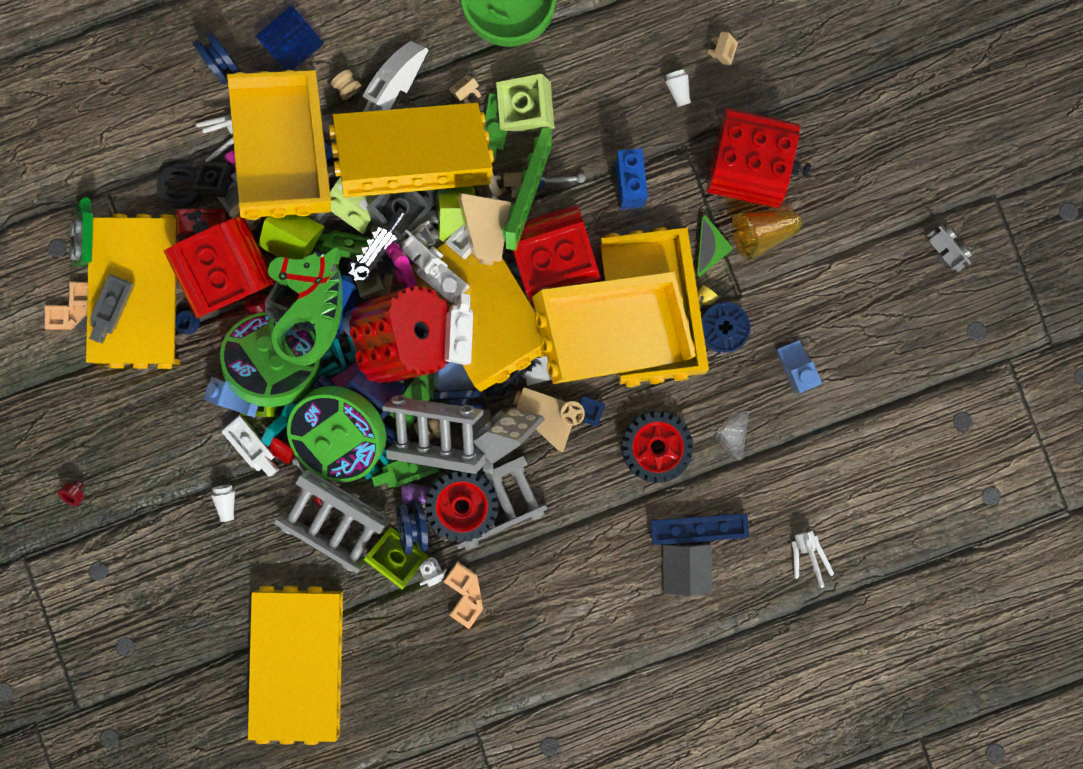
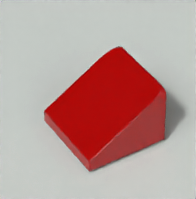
M274 437L270 445L271 453L286 464H289L295 456L290 443L281 437Z

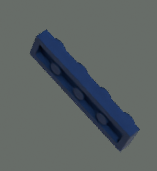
M747 513L650 520L652 545L749 538Z

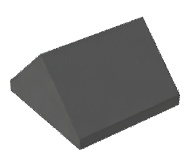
M417 191L379 194L366 208L375 227H386L398 209H403L407 215L394 232L398 242H402L408 235L405 230L407 229L411 232L432 207Z
M711 544L663 545V593L684 596L712 593Z

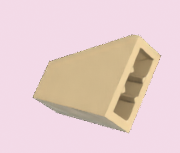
M458 193V202L473 257L479 258V263L493 265L494 261L501 262L505 238L502 237L504 223H508L511 202Z
M523 388L522 392L517 391L513 404L517 405V409L543 416L545 420L536 430L558 451H564L572 426L565 424L560 417V410L567 402L527 388Z

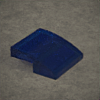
M292 5L255 36L284 70H294L324 44Z

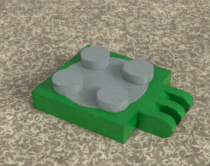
M83 198L77 203L76 218L74 222L70 223V236H74V246H70L69 259L73 260V266L84 267L92 262L93 213H91V200L89 198Z

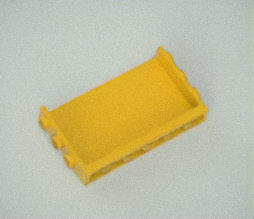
M316 70L261 71L248 74L237 72L227 74L240 216L249 220H256L266 216L282 218L286 215L308 216L311 213L331 212Z
M478 103L333 114L334 124L329 125L330 139H335L336 143H331L333 158H338V161H334L335 175L341 176L343 198L491 184L492 163L494 160L493 150L488 148L489 132L484 130L485 114L484 112L480 113Z
M112 214V218H93L92 262L88 264L86 363L109 364V368H124V364H133V368L148 369V364H157V369H172V364L180 365V360L175 359L176 276L164 253L165 249L177 243L175 215L162 214L160 218H151V215L137 214L136 218H127L125 214ZM111 274L135 285L116 329H114L112 334H107L102 344L89 339L94 328L90 326L92 321L90 317L106 280Z
M665 227L653 229L652 232L648 233L636 230L629 232V235L619 236L618 233L605 235V238H601L600 242L605 281L674 272L679 292L683 297L685 315L689 320L691 339L695 343L696 356L682 363L618 373L619 384H626V387L639 386L640 382L650 381V384H659L665 382L664 379L674 378V381H683L689 379L688 376L706 374L709 366L688 228L667 230Z
M446 241L443 245L436 248L444 255L441 259L448 265L447 268L469 285L464 294L470 295L469 309L473 311L471 364L462 365L473 385L480 392L496 382H504L510 377L509 374L517 369H525L531 364L530 361L538 356L543 357L546 355L541 347L542 335L540 328L536 325V313L503 258L501 262L494 261L493 265L479 263V258L473 257L472 252L466 259H463L446 244ZM411 264L418 288L426 287L427 290H434L414 271L417 265ZM436 291V295L438 298H440L441 300H446L442 295H440ZM446 300L448 311H450V306L453 304Z
M674 272L543 289L532 297L536 310V325L540 328L542 335L541 347L547 356V372L552 377L553 384L682 363L696 356L695 343L691 339L689 331V320L683 308V297L679 292Z
M264 585L259 586V589L252 592L248 740H255L257 744H267L272 740L280 741V744H293L294 741H304L306 745H315L319 741L336 742L339 738L343 591H322V587L319 586L308 587V590H298V586H284L283 590H274V586Z

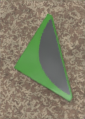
M706 215L701 218L696 273L698 278L733 250V247Z

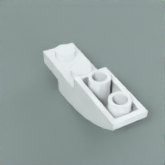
M410 41L396 51L383 64L362 97L369 101L363 112L390 110L399 91L408 92L428 49Z

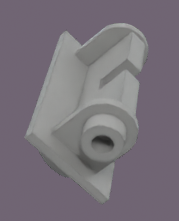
M939 224V232L934 229L927 235L930 238L928 241L938 253L945 248L949 250L942 257L952 270L955 269L957 272L965 267L963 264L965 261L969 265L971 264L969 257L972 256V253L964 244L959 246L954 240L957 235L948 225L944 227L942 224Z

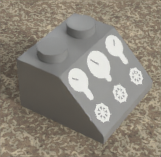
M513 407L504 413L500 410L490 418L491 424L488 422L477 431L480 435L473 442L486 455L490 463L493 464L520 446L545 419L541 415Z

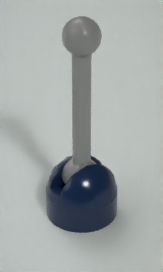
M580 173L572 177L545 179L542 175L537 191H540L546 183L570 181L583 183L586 177Z

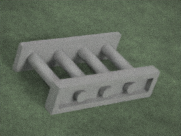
M403 395L393 396L382 406L383 411L395 412L397 441L386 450L387 459L476 474L486 463V455L477 453L473 447L472 425L483 415L482 409H476L470 405L456 406L410 399ZM405 414L417 416L419 443L410 442L407 439ZM427 418L439 419L441 447L429 443ZM450 421L462 423L464 450L451 447Z
M525 456L495 468V474L486 476L495 488L508 521L496 526L493 524L486 534L483 533L482 537L478 539L474 538L470 542H467V540L459 542L457 544L458 549L464 547L466 551L478 546V541L529 517L533 521L545 515L544 511L548 509L546 503L538 506L524 475V466L528 465ZM511 473L512 477L515 476L530 511L516 516L502 485V476ZM457 501V502L455 503V506H456L458 509H460L459 504H458V501Z
M307 469L296 482V485L301 487L302 492L290 514L288 515L284 512L276 519L274 524L279 526L283 532L296 536L341 563L346 570L358 573L366 563L365 560L360 558V555L369 539L375 532L380 534L387 526L390 518ZM315 495L322 500L323 504L311 526L308 527L297 519L310 496ZM335 507L343 512L344 516L332 538L328 539L318 533L331 508ZM352 520H356L363 524L365 528L350 552L340 546L339 543Z

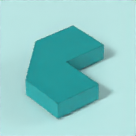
M304 396L285 405L281 415L267 427L261 439L262 443L269 446L272 439L278 437L285 430L292 410Z

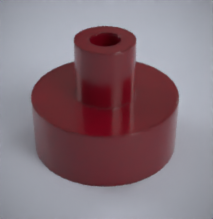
M257 294L246 300L245 307L248 313L253 315L265 312V300L268 296L266 294Z
M75 481L73 485L64 483L57 492L58 496L67 504L78 506L84 499V494L81 491L84 485L79 481Z

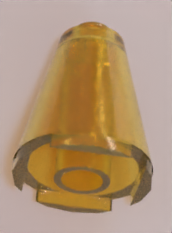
M793 210L737 213L733 216L732 227L736 226L737 233L733 234L734 242L742 257L748 256L747 260L755 259L798 234L802 227L801 216Z

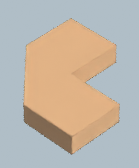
M69 281V305H45L44 329L72 330L87 315L88 282Z
M457 561L443 582L463 595L450 613V616L470 629L483 610L479 581L476 573Z

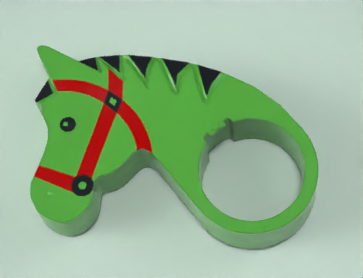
M337 247L327 254L314 251V254L304 259L278 257L269 265L268 274L272 279L281 285L289 286L299 294L297 301L277 322L272 333V344L277 354L295 365L306 366L317 362L329 349L336 336L342 314L343 300L342 280L338 268L342 251ZM300 322L315 324L316 341L313 348L303 356L291 357L287 353L284 344L288 330Z

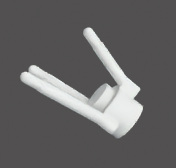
M231 114L196 123V127L211 125L202 129L203 133L227 126L229 132L233 134ZM233 137L209 156L206 162H211L234 144Z
M813 531L794 535L796 541L791 542L793 547L794 577H799V549H801L802 554L809 553L819 586L823 588L824 583L814 554L815 550H817L828 573L833 575L834 572L819 544L817 535L814 536Z

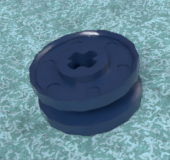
M211 30L205 32V35L210 44L205 46L198 39H195L192 43L209 69L225 85L228 82L224 72L226 69H229L233 74L241 71L221 41L217 39Z
M729 302L717 303L706 309L701 315L705 346L711 351L718 353L734 352L741 348L748 340L751 331L750 319L746 312L738 305ZM726 322V326H729V331H725L722 334L723 330H719V325Z
M463 389L431 393L432 399L442 400L443 404L456 406L470 405L476 409L483 410V405L472 404V398L482 396V392L479 390Z
M421 501L413 502L412 513L408 512L405 503L397 504V524L403 553L405 555L412 553L413 542H416L419 552H426L428 550V532Z

